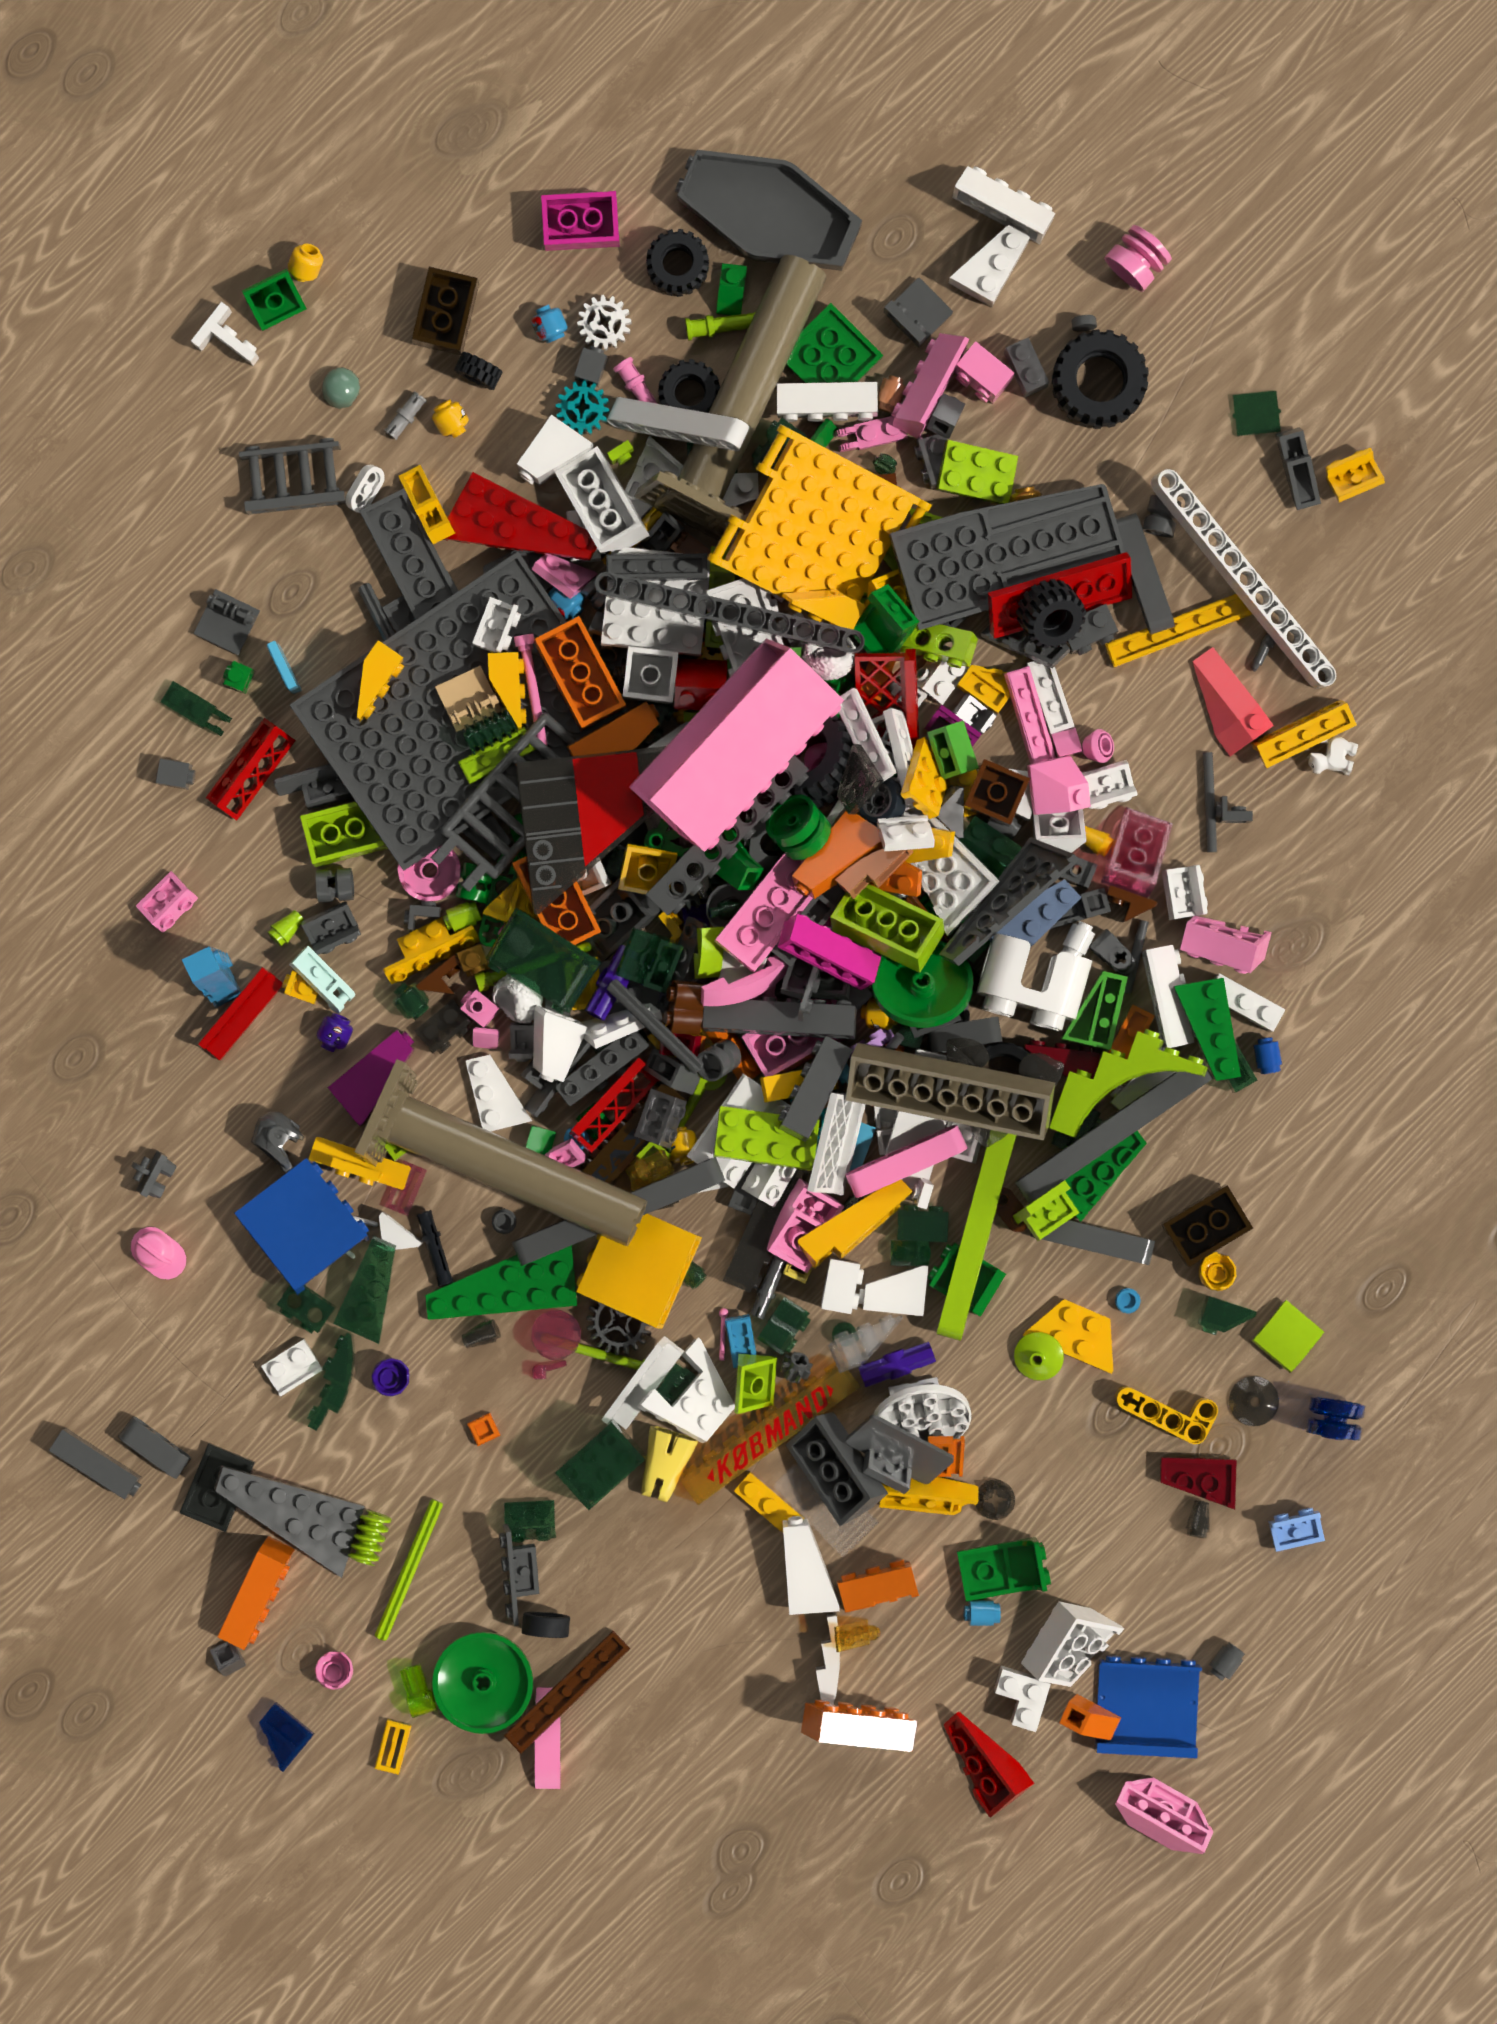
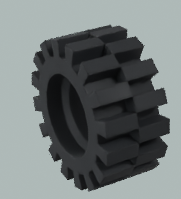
M464 351L454 368L457 374L489 390L495 389L503 373L501 369H498L492 363Z

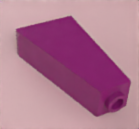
M396 1030L327 1087L359 1126L365 1124L372 1114L396 1059L406 1063L415 1050L411 1046L414 1041L406 1031L401 1033L399 1030Z

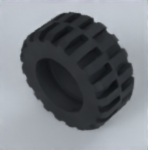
M1096 329L1088 334L1085 332L1079 334L1076 339H1071L1065 348L1061 350L1053 368L1052 392L1054 398L1058 400V407L1061 411L1064 410L1068 414L1067 417L1073 421L1075 419L1080 422L1079 425L1084 427L1087 425L1093 426V429H1101L1103 426L1110 428L1119 422L1123 423L1138 409L1148 387L1147 377L1149 372L1148 367L1145 366L1146 359L1143 353L1140 354L1138 352V346L1134 342L1130 343L1126 340L1127 336L1123 334L1120 336L1115 335L1112 330L1100 332L1099 329ZM1093 357L1110 359L1118 365L1123 374L1121 391L1116 397L1106 402H1097L1087 398L1082 394L1077 385L1079 367L1086 360Z
M836 715L832 718L829 716L823 723L824 728L816 736H811L805 742L807 744L805 749L800 754L795 755L799 759L801 754L810 746L817 743H827L825 756L819 765L806 772L809 777L800 787L795 784L788 791L791 796L805 795L809 797L817 808L823 807L825 802L830 804L836 801V797L843 794L860 767V764L857 762L861 760L846 726ZM784 771L781 774L777 773L775 775V782L779 786H785L790 781L788 773Z

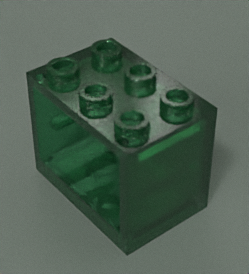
M612 1419L560 1465L555 1474L580 1502L590 1510L645 1461L646 1454L627 1432Z

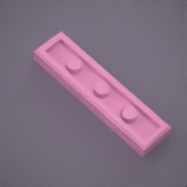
M1030 667L1005 673L1004 676L1030 765L1055 759V752Z

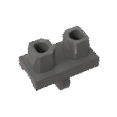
M158 1150L152 1160L144 1156L141 1164L133 1162L131 1165L132 1168L137 1170L133 1179L140 1182L136 1191L145 1197L150 1195L161 1198L166 1186L156 1181L159 1173L171 1177L177 1167L167 1159L168 1157Z

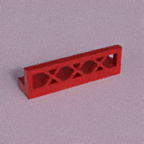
M264 718L206 796V799L237 821L296 740ZM281 735L286 741L280 748L274 749L273 743ZM268 757L269 764L266 768L259 770L258 763L260 760ZM254 777L252 787L244 790L246 779ZM239 797V805L234 811L228 809L227 805L233 798Z
M262 967L198 1045L208 1050L221 1061L280 991L283 982L269 970Z
M640 1058L627 1069L569 1132L589 1153H592L634 1106L643 1099L654 1084L659 1081L643 1070L646 1064ZM639 1072L650 1081L644 1089H634V1078ZM630 1083L631 1089H625V1087ZM639 1092H641V1093L635 1098L634 1093H639ZM620 1093H631V1104L629 1106L617 1107V1096ZM614 1100V1107H608ZM624 1110L618 1117V1111ZM603 1111H614L615 1121L612 1124L601 1125L600 1114ZM597 1119V1125H591ZM607 1128V1130L601 1135V1129ZM586 1129H597L598 1139L592 1146L581 1137Z

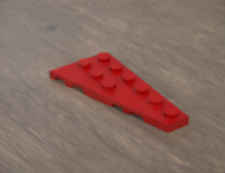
M472 472L448 516L455 534L443 539L445 541H460L467 544L474 543L488 547L532 551L539 554L546 553L589 561L597 549L586 529Z

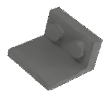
M917 278L894 302L891 300L884 307L883 313L919 348L953 314V311L921 278Z

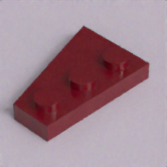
M1161 1457L1160 1482L1235 1510L1237 1460Z

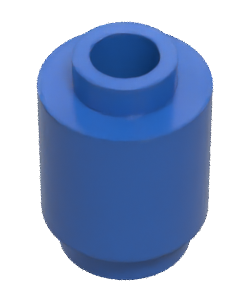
M1272 1037L1257 1039L1258 1044L1253 1045L1257 1069H1260L1261 1074L1281 1071L1280 1065H1282L1278 1041H1273Z

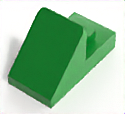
M722 263L716 314L732 316L742 313L747 266Z

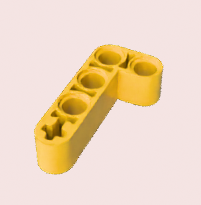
M1128 1386L1119 1388L1115 1394V1401L1122 1409L1191 1444H1200L1206 1439L1218 1414L1216 1403L1208 1398L1197 1400L1187 1416ZM1131 1392L1130 1396L1137 1401L1140 1400V1397H1143V1399L1138 1403V1407L1131 1402H1127L1124 1405V1400L1121 1398L1122 1394L1127 1395ZM1147 1403H1154L1156 1406V1412L1152 1416H1145L1143 1413V1408ZM1204 1403H1209L1212 1407L1211 1414L1205 1417L1201 1416L1199 1413L1200 1406ZM1170 1414H1175L1178 1417V1424L1172 1428L1167 1427L1166 1418ZM1192 1426H1199L1201 1430L1200 1436L1196 1439H1191L1188 1436V1430Z

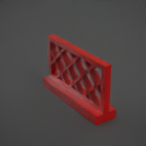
M906 649L905 653H856L854 656L856 689L861 698L865 699V706L870 703L878 710L871 719L882 715L883 711L895 703L904 712L912 748L914 749L916 741L919 739L916 649ZM860 661H870L876 667L868 674L860 667ZM889 661H900V668L894 674L885 667ZM879 670L889 677L882 685L873 678ZM867 681L877 688L870 696L861 689ZM892 681L901 687V690L895 696L886 689ZM880 692L890 699L883 707L873 700ZM878 725L876 730L879 732L880 737H883L886 727L883 729Z

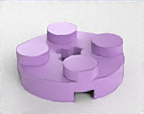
M882 1028L869 1036L870 1042L866 1043L863 1039L858 1043L881 1047L889 1042L894 1034L891 1029L887 1031ZM856 1043L855 1045H853V1046L850 1047L851 1049H853V1051H854V1049H855L857 1043Z

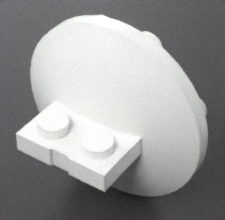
M937 1377L920 1380L916 1383L888 1387L890 1396L881 1402L873 1415H877L925 1441H928V1436H953V1439H959L969 1428L971 1422V1410L965 1396L953 1388L939 1385Z

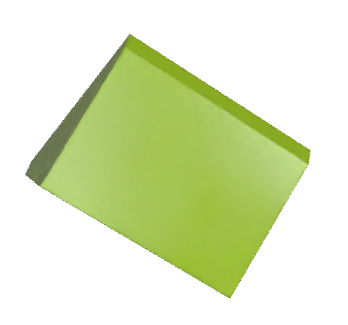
M738 1354L734 1413L741 1414L774 1404L777 1357Z

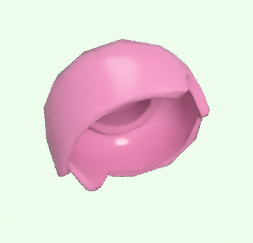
M327 1652L317 1661L315 1667L316 1679L324 1688L332 1690L341 1689L352 1678L353 1664L343 1652Z

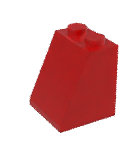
M678 658L674 709L700 710L727 681V661Z

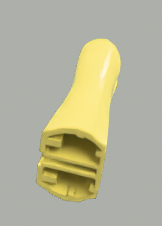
M650 1426L641 1495L651 1497L652 1491L656 1487V1479L663 1481L662 1487L660 1486L658 1500L668 1502L698 1441L682 1433L659 1426Z

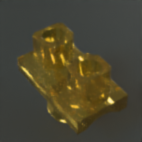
M659 1150L644 1159H639L632 1166L625 1169L631 1181L632 1191L674 1173L671 1160L667 1158L665 1150Z

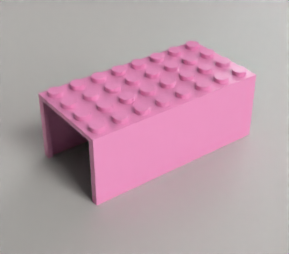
M766 638L629 788L683 839L704 852L707 849L710 850L719 842L720 839L718 837L722 832L730 830L737 822L736 817L742 811L746 812L754 804L753 799L757 794L765 792L772 784L770 780L777 773L781 774L789 766L788 761L793 755H798L807 746L805 742L811 736H816L824 728L823 723L829 716L832 718L840 711V704L844 700L790 647Z

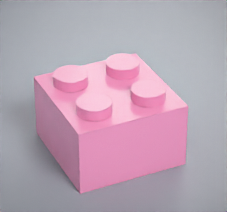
M976 341L956 364L954 372L959 383L965 387L970 385L976 390L975 395L985 403L989 401L992 404L1010 384L1014 376V372Z

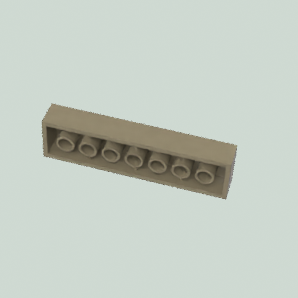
M857 1043L851 1055L846 1101L1044 1141L1049 1128L1056 1082Z

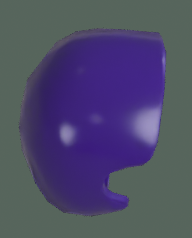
M387 1358L381 1360L372 1371L373 1387L377 1392L385 1396L392 1397L401 1394L409 1384V1368L398 1359Z

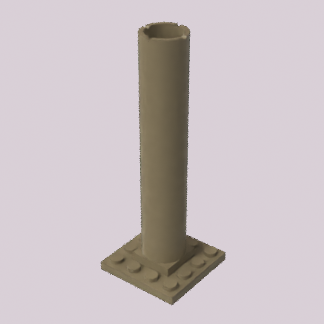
M783 255L708 412L710 414L736 418L748 424L749 430L740 450L733 451L694 443L678 477L669 471H660L637 489L634 495L635 498L662 512L667 511L675 519L720 541L729 524L728 519L731 514L744 521L746 520L747 516L744 515L745 512L735 506H726V501L723 498L825 283L827 276L823 270L815 264L810 265L803 258L794 255Z
M396 1059L355 1149V1153L366 1163L375 1167L378 1162L382 1163L387 1153V1149L384 1148L386 1143L394 1144L624 1246L630 1244L637 1231L636 1225L641 1222L645 1212L647 1200L410 1097L409 1093L413 1094L418 1084V1081L415 1080L417 1075L405 1062Z

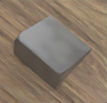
M224 1642L210 1650L218 1671L225 1677L246 1666L238 1648L228 1642Z

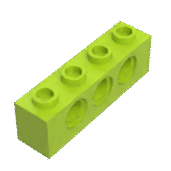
M941 624L919 631L915 627L899 651L900 653H905L906 649H916V655L923 656V659L926 661L937 663L940 660L947 662V665L960 669L961 666L970 667L978 638L971 631ZM929 637L925 645H918L921 638ZM952 643V647L949 650L942 651L944 644Z

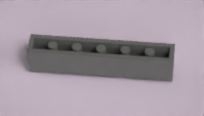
M761 997V1001L749 999L725 1006H704L703 1029L705 1032L825 1038L827 1036L835 1039L855 1040L857 1009L849 1001H836V1005L826 1004L825 1000L815 999L810 1015L805 1014L802 1022L798 1021L801 999L787 998L786 1002H777L776 998Z

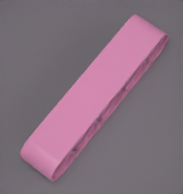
M952 1125L846 1173L845 1176L855 1198H859L965 1151L968 1147L958 1125Z

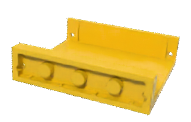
M647 1213L643 1215L641 1222L636 1225L637 1231L628 1246L597 1234V1246L595 1250L592 1249L587 1257L586 1262L588 1266L585 1273L582 1272L577 1280L578 1289L576 1292L648 1325L662 1329L702 1237Z

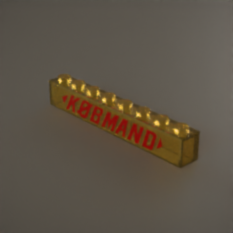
M836 1361L830 1363L823 1369L825 1374L817 1379L814 1375L803 1383L805 1388L799 1393L794 1390L783 1398L785 1403L777 1408L773 1405L763 1413L765 1418L758 1423L755 1420L751 1421L742 1428L744 1433L736 1438L735 1435H732L722 1443L724 1448L717 1453L713 1449L702 1457L704 1462L698 1467H695L693 1464L682 1472L684 1477L680 1481L697 1505L701 1504L802 1430L814 1417L824 1414L860 1387L859 1383L843 1361L840 1363Z

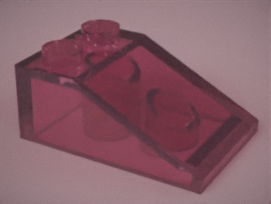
M1126 807L1106 861L1101 883L1148 898L1156 886L1173 824Z

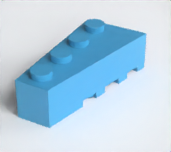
M209 946L182 959L192 983L202 991L205 997H208L215 1008L236 999L240 995L241 990L230 969L233 963L227 952L225 953L222 950Z

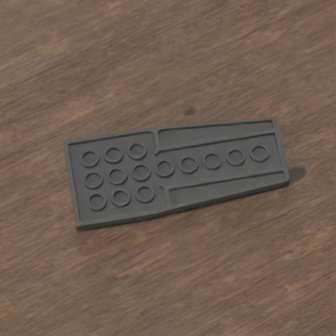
M1104 484L961 512L888 534L911 612L920 621L916 626L917 631L989 610V592L1122 554L1125 551L1107 487Z

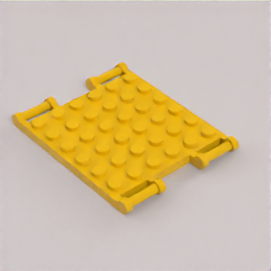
M780 424L776 430L778 434L762 463L759 462L756 470L769 476L745 521L732 514L728 519L729 524L714 552H710L707 560L783 598V593L837 589L860 601L865 592L868 593V583L872 580L891 545L888 534L899 531L913 504L917 505V508L905 529L919 525L925 512H929L932 504ZM787 437H789L790 439H789L787 445L785 446V448H784V450H783V452H782L780 458L778 459V461H777V463H776L774 469H772V468H771L772 464L774 463V461H775V459H776V457H777L779 451L781 450V448H782V446H783L785 440L787 439ZM738 527L741 528L725 559H723L722 557ZM866 599V601H865V603H864V605H866V606H865L863 612H864V611L866 610V608H867V599Z

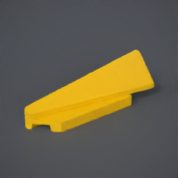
M902 1179L887 1185L798 1239V1245L815 1269L833 1252L841 1260L901 1207L900 1203L911 1195L913 1191Z
M936 1477L929 1484H923L911 1478L910 1489L903 1494L882 1483L888 1494L879 1501V1508L956 1515L961 1512L962 1506L978 1504V1486Z

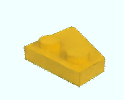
M971 665L956 686L964 693L970 694L995 714L1000 712L1010 698L1004 676L1007 672H1002L1003 670L985 669L982 666Z

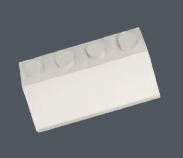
M967 166L954 187L952 198L1004 226H1012L1028 235L1030 240L1040 244L1055 216V213L1052 212V207L1043 202L1035 203L1030 200L1031 197L1021 190L1015 192L1009 189V185L998 178L993 180L987 177V173L974 166L972 169Z
M598 446L555 472L600 553L632 547L650 536L609 462Z
M1173 945L1143 951L1142 957L1160 1039L1164 1041L1162 1047L1165 1049V1047L1173 1048L1194 1043V1032L1173 987L1186 984L1184 974H1179L1177 964H1181L1179 950H1174Z
M742 1074L721 1106L780 1114L784 1106L789 1108L790 1105L783 1100L765 1103L761 1085L745 1074ZM719 1109L687 1155L689 1159L697 1164L713 1158ZM716 1157L725 1178L723 1182L732 1188L736 1187L752 1163Z

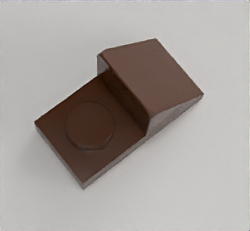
M1112 885L1108 886L1106 892L1107 897H1110L1109 902L1119 906H1124V903L1128 904L1122 923L1156 907L1158 903L1152 899Z
M454 954L417 984L418 990L455 994L443 978L447 976L450 979L461 970L458 967L461 965L459 958Z

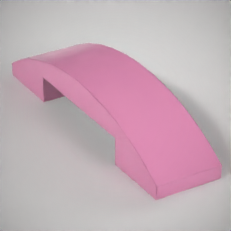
M771 956L767 958V968L730 984L723 977L702 986L701 1003L703 1006H725L752 999L775 986L786 975L789 965L778 956Z
M536 1687V1704L552 1688ZM561 1717L535 1741V1789H560Z

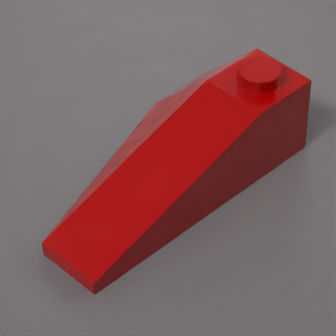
M958 1711L943 1724L955 1752L960 1754L963 1759L965 1775H970L974 1784L973 1794L990 1818L1035 1784L1016 1759L961 1712Z

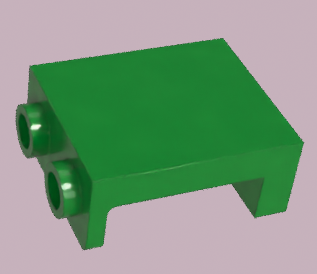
M889 584L871 592L867 598L871 603L858 619L853 629L863 635L865 639L863 648L867 653H897L920 622ZM853 635L854 638L860 644V639L857 636Z
M953 1242L952 1246L946 1245L940 1255L943 1258L939 1267L934 1265L927 1276V1279L930 1280L928 1285L946 1296L960 1245ZM985 1260L982 1261L969 1309L980 1317L1006 1276V1273Z

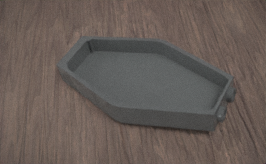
M697 150L694 156H689L685 166L688 172L685 179H679L675 192L678 193V201L744 256L756 261L779 263L783 255H794L807 260L810 265L815 264L822 269L843 270L862 226V220L795 164L780 159Z

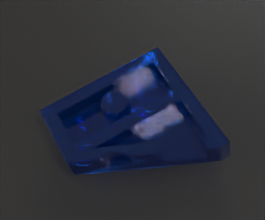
M277 1702L274 1703L259 1722L282 1772L285 1771L315 1734Z

